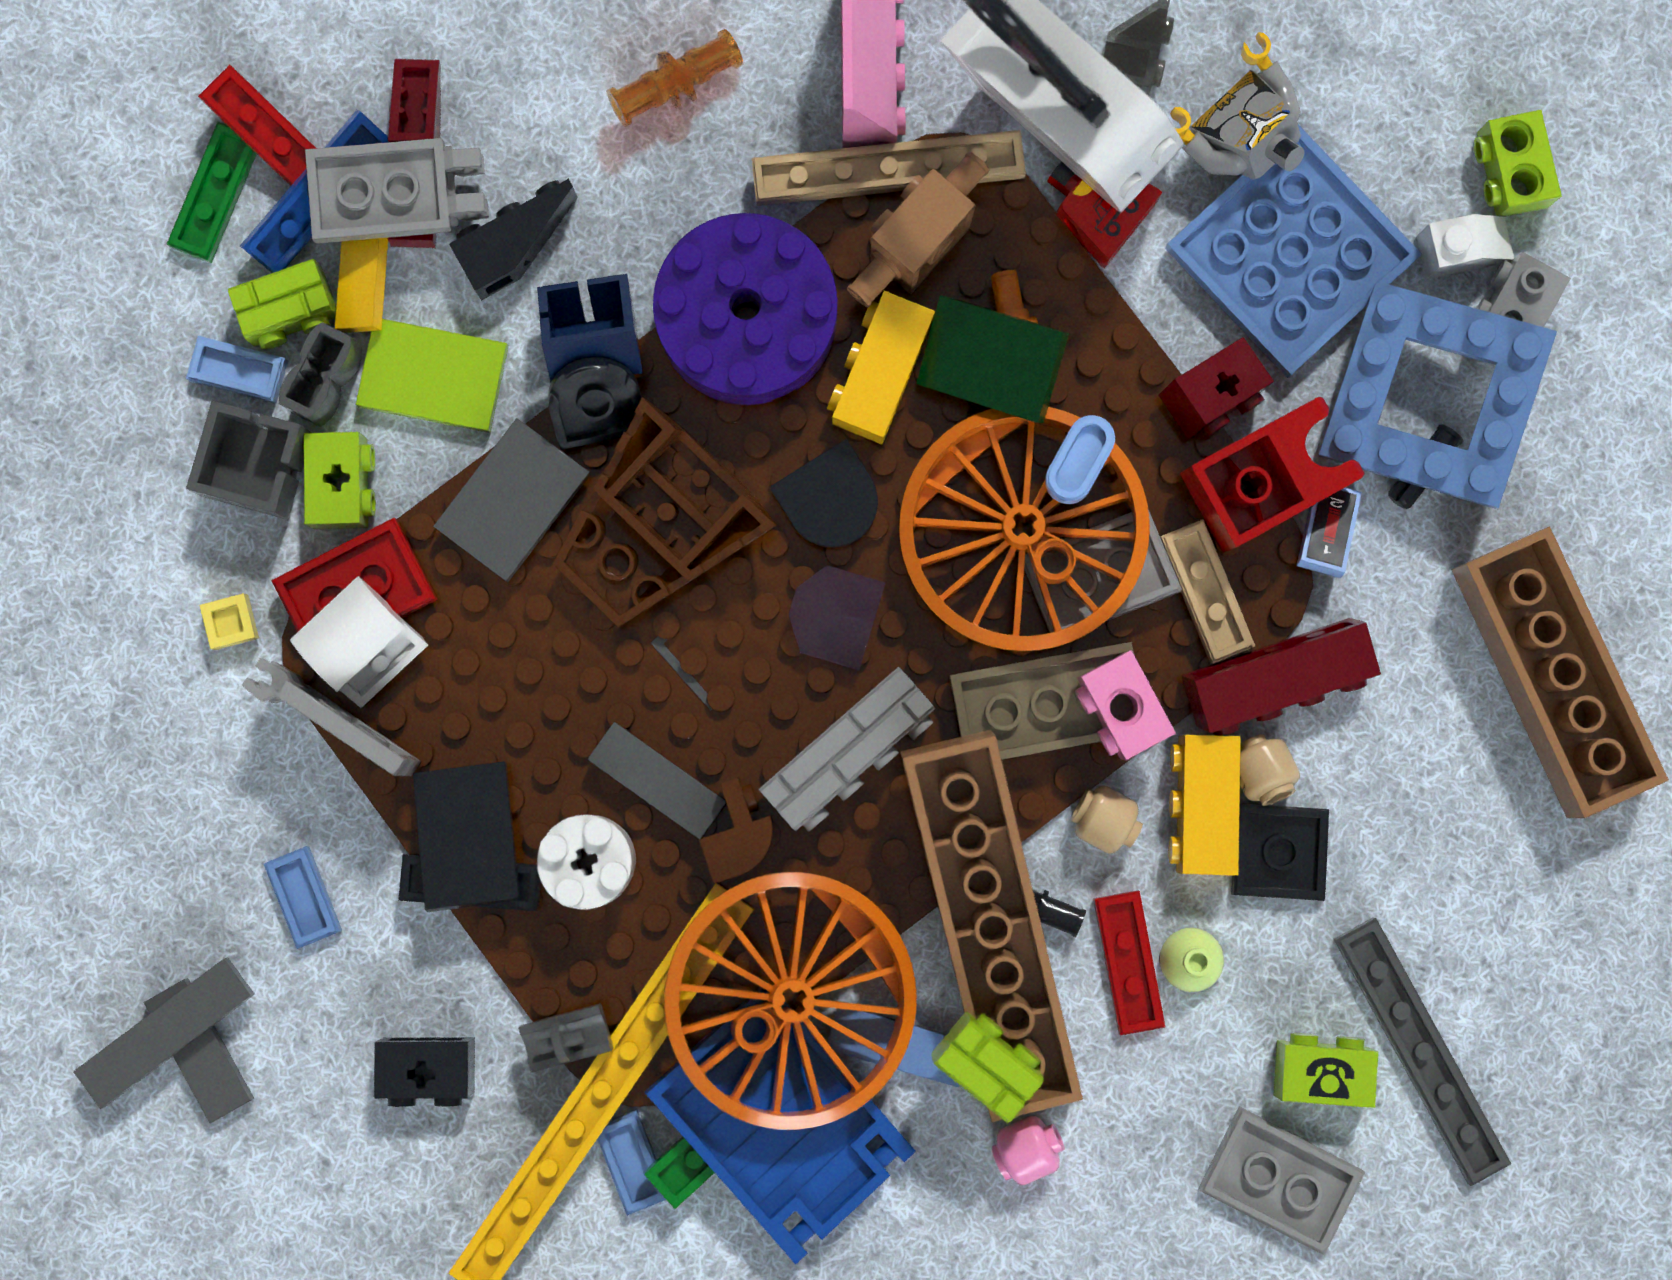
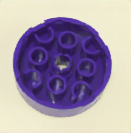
M755 213L729 214L711 219L695 227L671 249L659 270L653 294L654 321L661 344L669 361L677 373L693 388L711 398L726 403L738 405L763 404L784 396L795 389L798 390L821 368L830 352L836 333L837 291L834 277L825 257L818 247L800 230L782 220L767 215ZM753 302L759 308V313L748 320L739 319L734 315V309L742 303Z

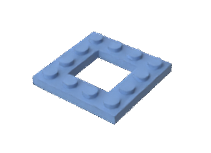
M1376 281L1319 457L1342 464L1353 459L1360 463L1363 470L1498 510L1557 331ZM1406 340L1495 365L1468 450L1378 424Z

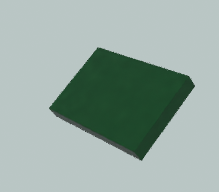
M940 295L916 384L1032 422L1044 423L1069 333L949 296Z

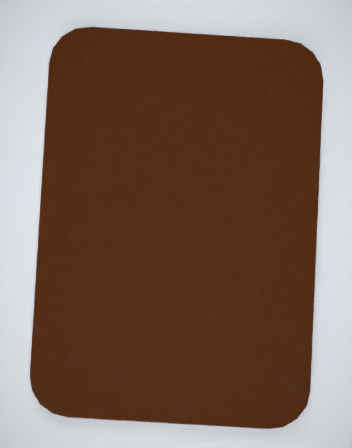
M963 132L926 134L913 141L967 136L968 134ZM1027 174L1023 179L977 183L966 196L975 204L970 229L911 295L892 279L873 301L879 303L883 292L887 291L936 312L939 297L943 295L996 311L991 276L994 273L1005 270L1017 271L1022 302L1024 303V308L1029 310L1030 317L1036 316L1038 324L1069 333L1048 407L1060 409L1081 418L1088 415L1099 416L1110 423L1115 433V443L1125 453L1141 481L1148 509L1159 536L1204 520L1255 647L1210 664L1181 592L1106 621L1095 630L1070 643L1039 651H1009L975 642L955 631L928 607L911 581L902 555L899 524L904 493L918 462L938 438L961 421L992 408L916 384L930 334L929 330L882 445L832 425L834 412L827 409L830 398L837 384L845 387L851 370L844 366L854 342L862 345L868 328L861 326L867 307L859 303L848 292L847 287L872 262L870 260V239L874 233L870 231L871 227L887 209L894 213L904 199L901 197L903 191L827 199L792 225L805 234L821 251L831 269L837 291V327L832 347L821 368L805 385L798 390L795 389L784 396L763 404L738 405L726 403L696 390L677 373L663 349L656 327L638 339L643 373L634 376L638 381L642 398L647 399L687 430L755 496L777 526L621 627H617L553 565V562L581 510L585 509L592 496L597 480L605 472L616 451L615 447L620 438L561 450L589 471L591 475L509 582H506L433 527L492 449H490L397 518L438 600L402 618L424 638L428 646L362 708L340 690L336 692L299 654L290 641L298 633L290 617L283 632V666L300 675L305 685H309L419 759L421 763L414 773L505 761L508 769L517 863L537 864L541 841L556 824L573 816L598 815L608 818L622 827L631 838L636 853L633 877L628 887L618 898L600 907L575 909L563 906L547 892L541 882L539 911L473 906L450 909L533 1022L601 1003L611 1036L715 885L713 884L700 841L697 837L587 760L614 722L724 800L725 797L720 783L738 777L742 786L751 784L759 810L751 812L753 820L756 821L771 816L773 821V840L768 853L756 867L742 875L718 882L722 887L729 890L748 880L775 873L798 872L824 876L848 885L871 900L888 917L899 935H901L938 907L900 752L960 737L949 675L1132 642L1134 656L1172 727H1174L1192 713L1181 675L1283 641L1302 621L1313 589L1312 570L1297 566L1303 535L1296 521L1291 517L1237 548L1222 552L1179 473L1234 443V441L1224 428L1209 437L1204 430L1190 439L1186 437L1158 396L1174 379L1182 374L1077 238L1056 216V211ZM753 302L742 303L734 309L735 317L743 320L751 319L759 313V308ZM548 406L525 424L560 450ZM1026 424L998 442L1019 504H1022L1028 430V425ZM1043 425L1035 426L1030 505L1035 501L1045 481L1048 468L1068 434L1065 431ZM847 439L875 484L878 496L877 513L868 532L858 541L841 548L822 547L801 537L769 487ZM991 447L971 464L1006 504L1012 508ZM1107 464L1102 468L1091 490L1083 500L1074 504L1061 503L1046 517L1125 492L1126 490L1111 465ZM965 469L946 485V487L1005 515ZM1241 481V491L1245 496H1248V493L1254 490L1253 486L1249 481L1243 484ZM1048 491L1039 510L1053 500ZM940 493L916 516L917 518L999 523ZM1124 501L1048 527L1090 529L1132 512L1130 503ZM1019 519L1015 521L1016 531L1014 534L1016 536L1021 533H1025L1029 537L1033 535V521L1029 520L1026 523L1021 522ZM916 527L914 529L916 554L921 559L997 534V532ZM1002 542L923 567L922 571L933 590L940 596ZM1010 548L948 599L945 604L958 615L972 623ZM1016 552L979 627L1001 634L1013 635L1019 552ZM1024 571L1020 636L1048 634L1049 630ZM657 637L668 639L664 645L680 662L682 670L692 675L708 693L707 701L712 708L711 711L651 644ZM896 668H901L935 707L928 715L934 723L914 740L908 734L902 737L893 745L899 753L879 771L872 764L861 773L859 778L864 784L845 801L836 795L828 802L824 808L829 812V815L811 831L808 832L803 825L795 831L761 793L759 788ZM309 719L408 854L420 855L413 775L411 777L392 775ZM1095 742L1001 760L1021 843L1081 798L1087 789L1091 790L1133 757L1127 760H1120L1117 753L1110 756L1102 742ZM727 803L702 838L734 828ZM582 849V858L577 860V866L579 869L586 868L589 875L593 873L592 865L598 862V857L596 854H587L585 849ZM780 887L765 891L787 975L798 895L797 887ZM810 889L807 890L797 975L832 913ZM755 893L742 899L753 907L754 910L742 926L741 931L777 978H779L757 894ZM839 920L806 979L855 941ZM735 937L722 957L771 984V981L738 938ZM859 948L811 988L845 978L868 960L867 956ZM719 963L716 964L703 983V986L756 991L759 988L758 985ZM787 989L782 995L792 1010H796L799 1007L796 998L801 993L800 991L794 993ZM697 992L680 1017L681 1025H688L732 1012L747 998ZM717 1025L685 1034L684 1037L689 1050ZM669 1035L621 1103L622 1105L628 1107L656 1106L645 1094V1091L678 1062ZM597 1055L568 1062L564 1065L576 1078L581 1080Z

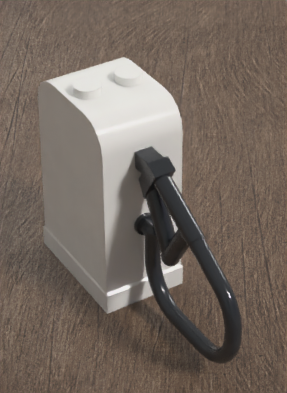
M963 0L969 9L941 39L942 44L987 97L1001 106L1105 201L1122 213L1184 146V142L1170 119L1140 88L1039 0Z

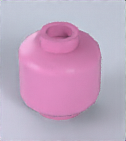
M1036 1116L1024 1118L999 1130L997 1144L992 1146L995 1162L1006 1180L1013 1179L1019 1185H1027L1056 1172L1060 1162L1058 1153L1065 1150L1063 1140L1056 1126L1051 1124L1046 1127L1045 1123Z

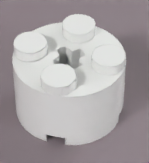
M598 815L573 816L556 824L541 841L537 859L538 873L547 892L563 906L575 909L597 908L618 898L628 887L636 865L635 848L627 832L614 821ZM582 849H585L587 854H596L598 857V862L592 865L593 873L589 875L586 868L579 869L577 866V860L582 858Z

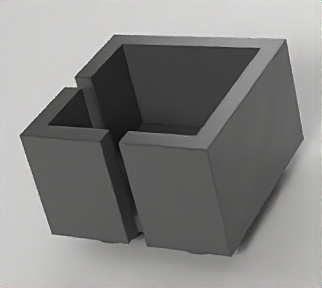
M211 401L186 489L201 497L288 520L299 481L291 475L293 470L299 472L303 470L304 433L312 432L301 424L260 414L259 417L252 411Z

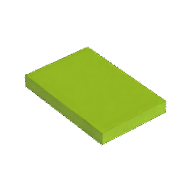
M382 319V330L371 331L355 405L359 408L491 433L509 346L505 342Z

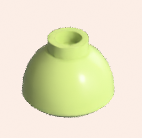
M1184 928L1174 932L1164 942L1160 952V967L1167 981L1174 987L1186 992L1202 991L1211 987L1219 979L1224 967V954L1218 941L1207 931L1199 928Z

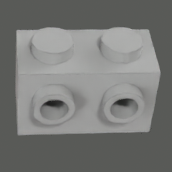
M1522 252L1510 263L1504 260L1500 264L1490 281V284L1496 287L1489 301L1482 299L1476 309L1545 327L1571 278Z

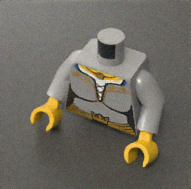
M1258 32L1255 36L1258 44L1263 49V53H1252L1245 42L1241 48L1242 59L1249 65H1257L1260 69L1258 74L1250 70L1191 126L1190 114L1184 108L1174 107L1170 113L1173 120L1177 121L1181 128L1175 129L1184 142L1182 149L1210 174H1241L1250 179H1258L1274 164H1277L1286 171H1292L1303 159L1304 149L1297 144L1301 137L1297 123L1301 111L1295 90L1277 61L1272 63L1269 59L1268 53L1271 48V42L1264 33Z

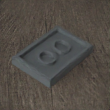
M516 418L433 527L506 582H509L591 474Z

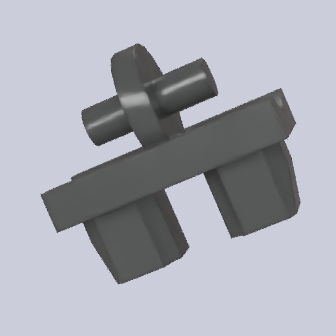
M601 1003L518 1027L526 1047L531 1073L614 1049Z

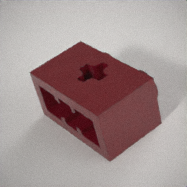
M1242 337L1174 379L1158 396L1188 439L1203 430L1209 437L1231 422L1227 416L1228 414L1238 409L1241 415H1244L1262 403L1265 399L1261 392L1270 386L1274 380L1245 338Z

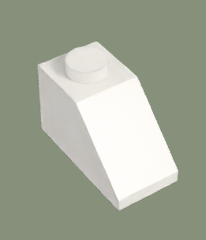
M1472 214L1429 223L1416 236L1419 251L1422 253L1421 261L1426 279L1498 265L1504 260L1511 262L1514 259L1505 217Z

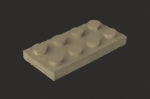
M1132 642L949 675L960 737L991 730L996 736L1001 760L1101 742L1097 731L1103 729V726L1095 712L1088 715L1081 705L1075 692L1076 689L1081 687L1077 678L1131 650L1133 652ZM1123 694L1116 695L1110 703L1111 714L1119 721H1125L1130 718L1133 713V703L1130 698Z

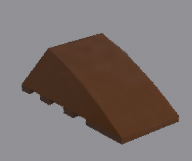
M642 398L637 406L632 422L627 431L623 432L615 447L616 451L605 472L597 480L592 496L585 509L581 510L553 562V565L617 627H621L777 526L755 496L687 430L645 398Z

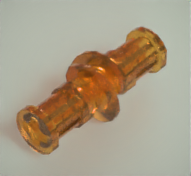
M726 29L717 33L718 38L698 48H691L677 59L670 53L661 51L656 56V70L645 72L639 76V79L618 90L614 87L606 91L607 97L621 124L624 127L632 124V118L653 107L656 109L662 106L669 99L675 108L681 106L679 96L681 92L694 102L697 100V95L693 86L702 85L711 80L712 76L731 66L735 69L743 65V58L736 41Z

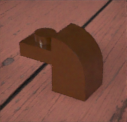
M738 777L720 783L734 828L699 839L713 884L752 870L764 859L773 840L772 817L768 816L756 821L753 820L751 812L759 810L751 784L742 786Z

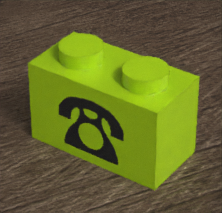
M1290 1033V1041L1277 1040L1273 1096L1287 1102L1375 1108L1378 1051L1364 1047L1365 1039L1337 1036L1336 1044L1318 1043V1035Z

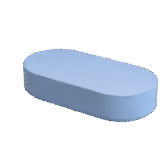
M1088 415L1078 419L1072 425L1049 466L1045 478L1047 491L1056 501L1063 504H1074L1083 500L1088 495L1115 444V433L1107 420L1099 416Z

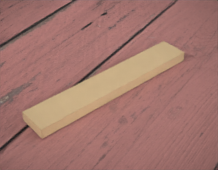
M1021 130L752 158L756 204L757 206L904 191L917 175L924 179L933 168L946 179L964 159L967 152H972L978 156L989 168V173L978 183L1025 178L1026 171Z

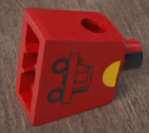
M1062 161L1047 180L1049 184L1066 196L1060 204L1056 216L1104 269L1157 204L1163 193L1155 186L1148 184L1120 213Z

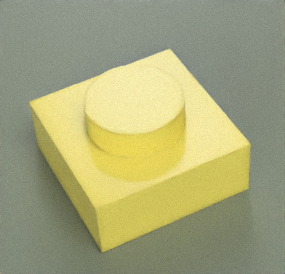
M242 593L199 605L210 649L218 650L259 639L247 594Z

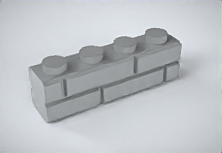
M898 667L760 787L759 790L795 831L803 825L809 832L829 815L824 806L836 795L845 801L864 784L859 778L861 773L872 764L879 771L899 753L893 745L902 737L908 734L914 740L934 723L928 715L935 707L902 669Z

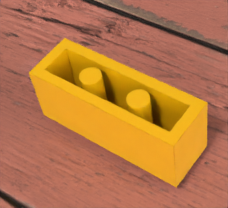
M887 291L883 292L879 303L872 301L870 307L867 308L861 325L868 328L862 345L856 342L853 343L844 366L851 370L845 387L839 384L836 385L827 407L828 410L834 412L832 425L881 445L883 444L935 315L934 310Z
M1181 735L1178 736V744L1171 745L1170 769L1171 772H1178L1177 790H1171L1169 813L1171 818H1177V836H1170L1168 857L1170 864H1176V873L1238 876L1241 736Z

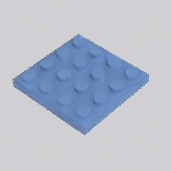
M1299 124L1301 137L1297 144L1303 147L1304 156L1301 163L1294 170L1286 171L1277 164H1274L1258 179H1250L1242 175L1167 243L1165 247L1172 257L1287 378L1368 305L1376 281L1391 284L1422 255Z

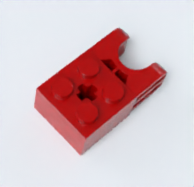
M1323 397L1311 400L1179 473L1223 553L1237 548L1360 480L1365 475L1360 463L1353 459L1338 466L1324 467L1313 462L1305 448L1306 436L1317 422L1329 414V407ZM1241 481L1242 484L1249 481L1253 486L1254 490L1250 491L1248 496H1245L1241 491Z

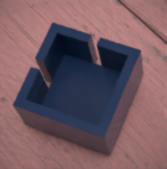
M627 273L587 279L594 321L586 322L578 281L537 287L541 342L550 383L564 366L586 357L610 358L625 365L634 375L643 373L636 318Z

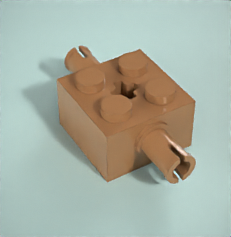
M967 152L964 159L946 179L934 168L924 179L917 175L902 192L901 197L904 199L902 204L894 213L889 209L884 211L871 227L870 231L874 233L870 239V260L872 262L847 287L848 292L859 303L869 308L872 301L893 279L911 295L970 229L975 204L966 196L989 173L987 165L972 152Z

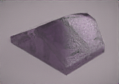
M826 565L797 587L790 607L789 618L800 653L860 670L886 583Z

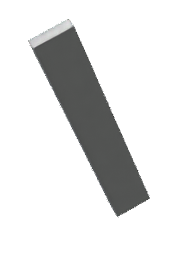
M1373 917L1334 938L1333 940L1467 1184L1473 1186L1511 1165L1508 1156L1377 918Z

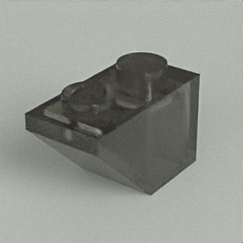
M1170 0L1156 1L1109 31L1102 48L1101 55L1147 96L1152 86L1160 87L1166 60L1158 59L1161 43L1169 44L1173 30L1174 17L1167 16Z

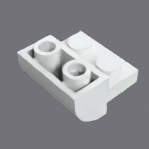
M359 576L290 639L299 654L336 692L339 690L343 692L360 708L428 646L424 638L394 612L388 602Z

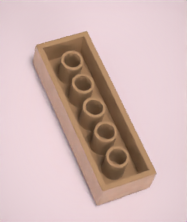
M1550 526L1451 569L1566 818H1587L1669 781Z

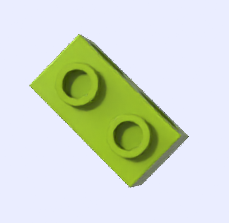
M1542 109L1488 120L1477 132V137L1474 139V154L1479 164L1484 163L1487 180L1484 182V197L1489 207L1494 206L1496 216L1506 217L1549 208L1562 197ZM1501 136L1511 138L1516 143L1517 152L1505 149L1501 143ZM1511 179H1517L1524 183L1527 189L1526 196L1520 195L1513 190Z

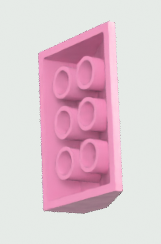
M841 0L843 148L897 143V135H905V107H897V91H905V63H896V47H904L905 28L904 19H896L895 5L904 4V0Z

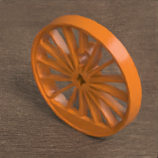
M1048 407L1044 423H1036L995 409L986 410L961 421L945 432L931 445L915 467L907 484L900 512L899 532L903 559L911 581L924 602L942 621L963 636L989 647L1009 651H1039L1055 648L1077 640L1102 625L1120 608L1133 590L1147 555L1150 534L1149 511L1144 489L1137 472L1116 443L1104 466L1107 464L1112 466L1126 490L1125 492L1046 517L1061 503L1053 499L1039 510L1047 493L1044 481L1032 505L1029 504L1035 426L1053 427L1068 433L1072 425L1081 417L1060 409ZM1026 424L1028 425L1023 499L1022 504H1019L998 442ZM991 447L1012 508L1006 504L971 464ZM965 469L1005 515L946 487V485ZM940 493L999 523L917 518L916 516ZM1124 501H1128L1131 505L1134 522V532L1048 527ZM1017 519L1023 523L1029 520L1033 521V535L1029 537L1027 534L1021 533L1016 536L1014 534L1016 531L1015 521ZM916 527L997 532V534L921 559L916 554L914 529ZM1058 537L1132 542L1133 549L1127 571L1125 573L1119 572L1073 549L1069 543ZM1002 542L940 596L933 590L922 571L923 567ZM1010 548L972 623L958 615L945 604L948 599ZM1049 551H1058L1065 555L1068 566L1060 573H1049L1043 568L1041 558ZM1016 552H1019L1013 635L1001 634L979 627ZM1026 552L1029 555L1054 629L1052 633L1020 636ZM1076 561L1119 581L1120 584L1102 606L1097 607L1071 577ZM1065 582L1092 614L1070 627L1061 629L1046 583L1056 585Z
M798 872L775 873L748 880L729 889L708 904L690 923L677 944L669 965L665 984V1019L669 1039L678 1062L690 1081L710 1102L731 1116L753 1125L781 1130L806 1129L831 1123L854 1112L872 1099L892 1077L905 1055L912 1036L917 1005L916 982L912 963L902 938L888 917L871 900L848 885L824 876ZM780 887H797L798 895L787 975L765 891ZM810 889L832 913L797 975L807 890ZM755 893L757 894L779 978H777L726 911L727 908ZM720 915L771 981V984L697 943L699 937L717 916ZM839 920L855 941L806 979ZM859 948L862 949L875 970L811 988ZM692 949L765 989L767 992L681 983L687 960ZM881 977L894 997L897 1006L894 1008L816 999L814 996ZM787 989L794 993L799 991L801 993L796 998L799 1005L796 1010L788 1007L781 1008V1005L786 1001L782 993ZM680 991L766 1000L760 1004L688 1025H681ZM814 1006L895 1015L896 1020L887 1047L883 1049L814 1009ZM810 1015L880 1055V1060L863 1081L857 1082L808 1018ZM761 1017L766 1024V1032L763 1038L755 1043L746 1042L742 1036L744 1023L749 1018ZM733 1020L731 1026L733 1039L698 1066L691 1055L684 1035ZM801 1021L852 1087L848 1093L825 1105H822L800 1024ZM792 1024L813 1108L796 1112H780L790 1027ZM780 1034L771 1109L762 1110L739 1102L766 1050L773 1046ZM740 1046L754 1054L732 1094L726 1095L708 1080L705 1073Z

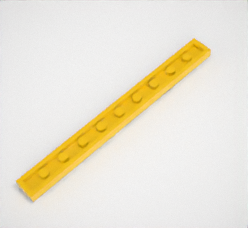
M716 883L610 1036L614 1049L597 1055L448 1273L457 1280L502 1279L668 1036L664 999L666 978L673 953L682 935L694 918L714 899L728 891L720 884ZM743 900L736 902L726 909L740 929L754 910L753 907ZM719 915L705 929L697 943L722 957L736 936ZM692 949L681 983L703 985L717 962ZM680 991V1017L697 992Z

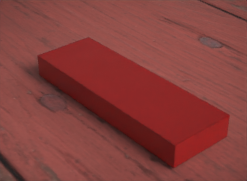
M231 65L198 96L214 114L290 187L307 168L305 149L317 148Z
M1136 890L1093 898L1119 1035L1165 1028L1140 891Z

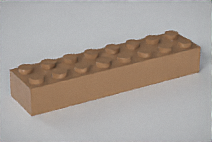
M991 730L901 751L964 1013L968 1011L976 1019L982 1013L1003 1029L1004 1033L1000 1037L1012 1048H1015L1018 1043L1024 1045L1041 1061L1037 1068L1042 1073L1043 1083L1033 1096L1025 1102L1023 1108L1016 1116L1083 1100L995 734ZM987 1108L991 1118V1122L1002 1120L999 1116H997L994 1112Z

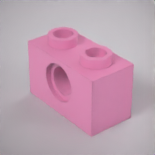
M1131 650L1077 678L1081 687L1075 690L1076 695L1088 715L1093 712L1096 713L1103 726V729L1097 731L1110 756L1117 753L1120 760H1127L1176 734ZM1118 694L1126 695L1133 703V713L1125 721L1115 719L1110 711V703Z

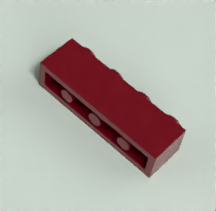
M1347 618L1181 676L1196 727L1208 733H1213L1214 736H1223L1238 731L1241 728L1239 723L1256 718V721H1267L1277 718L1283 714L1282 709L1297 703L1300 707L1318 704L1325 700L1324 694L1338 689L1341 692L1361 689L1367 686V679L1381 675L1367 622Z

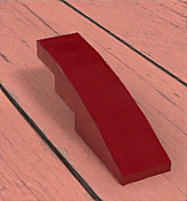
M394 59L388 142L440 138V61ZM437 233L388 237V241L391 247L436 248Z

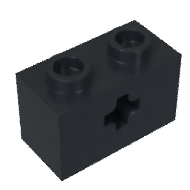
M383 1037L375 1041L374 1099H388V1106L407 1107L416 1105V1099L434 1098V1106L451 1107L462 1105V1098H469L475 1093V1037ZM424 1061L426 1062L427 1069L435 1070V1076L427 1080L426 1083H424L423 1075L415 1074V1069L421 1066Z

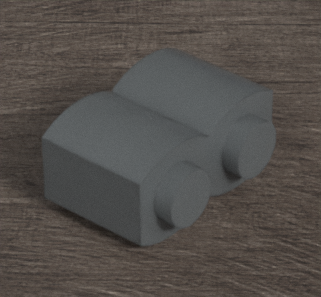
M323 322L318 324L309 333L303 344L300 357L301 363L288 373L282 383L279 393V404L291 413L319 427L326 424L338 408L341 399V387L354 377L360 366L362 347L347 334Z

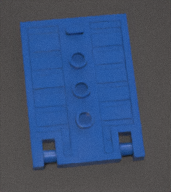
M759 987L755 992L766 993L767 991ZM747 998L734 1011L763 1003L766 1000ZM786 1002L781 1005L782 1009L785 1007L792 1009ZM761 1017L749 1018L742 1027V1036L749 1043L760 1041L766 1032V1024ZM733 1020L718 1024L690 1050L698 1066L733 1039L731 1032ZM801 1021L800 1024L822 1105H825L842 1097L852 1087ZM792 1024L790 1027L780 1112H796L813 1108ZM780 1034L773 1046L766 1050L739 1102L762 1110L771 1109ZM738 1046L709 1069L705 1075L719 1090L726 1095H731L754 1053ZM679 1062L675 1063L645 1091L650 1100L795 1265L808 1254L802 1245L815 1233L823 1240L891 1176L885 1170L886 1166L896 1157L905 1162L916 1152L871 1099L854 1112L831 1123L806 1129L781 1130L753 1125L724 1112L710 1102L694 1086ZM878 1134L885 1143L871 1154L865 1145ZM796 1211L803 1219L789 1232L782 1223Z

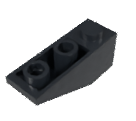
M569 178L561 183L558 180L546 183L535 192L536 197L521 205L519 202H513L504 206L496 213L497 218L482 226L480 224H473L464 228L456 235L457 240L449 244L481 300L523 277L578 198Z

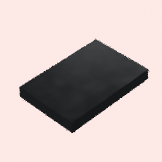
M506 762L413 773L425 911L434 912L520 900Z

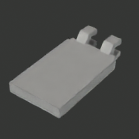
M442 138L305 149L312 240L316 244L452 232V227H459L458 219L469 221L489 218L488 202L483 192L456 194L454 175L464 177L485 174L484 156L481 154L480 148L452 149V146H445Z
M260 658L255 665L261 671H267L271 674V685L260 680L256 682L251 678H246L242 684L259 701H270L275 704L284 701L392 775L411 777L421 763L419 759L309 685H305L300 675L277 662H269Z

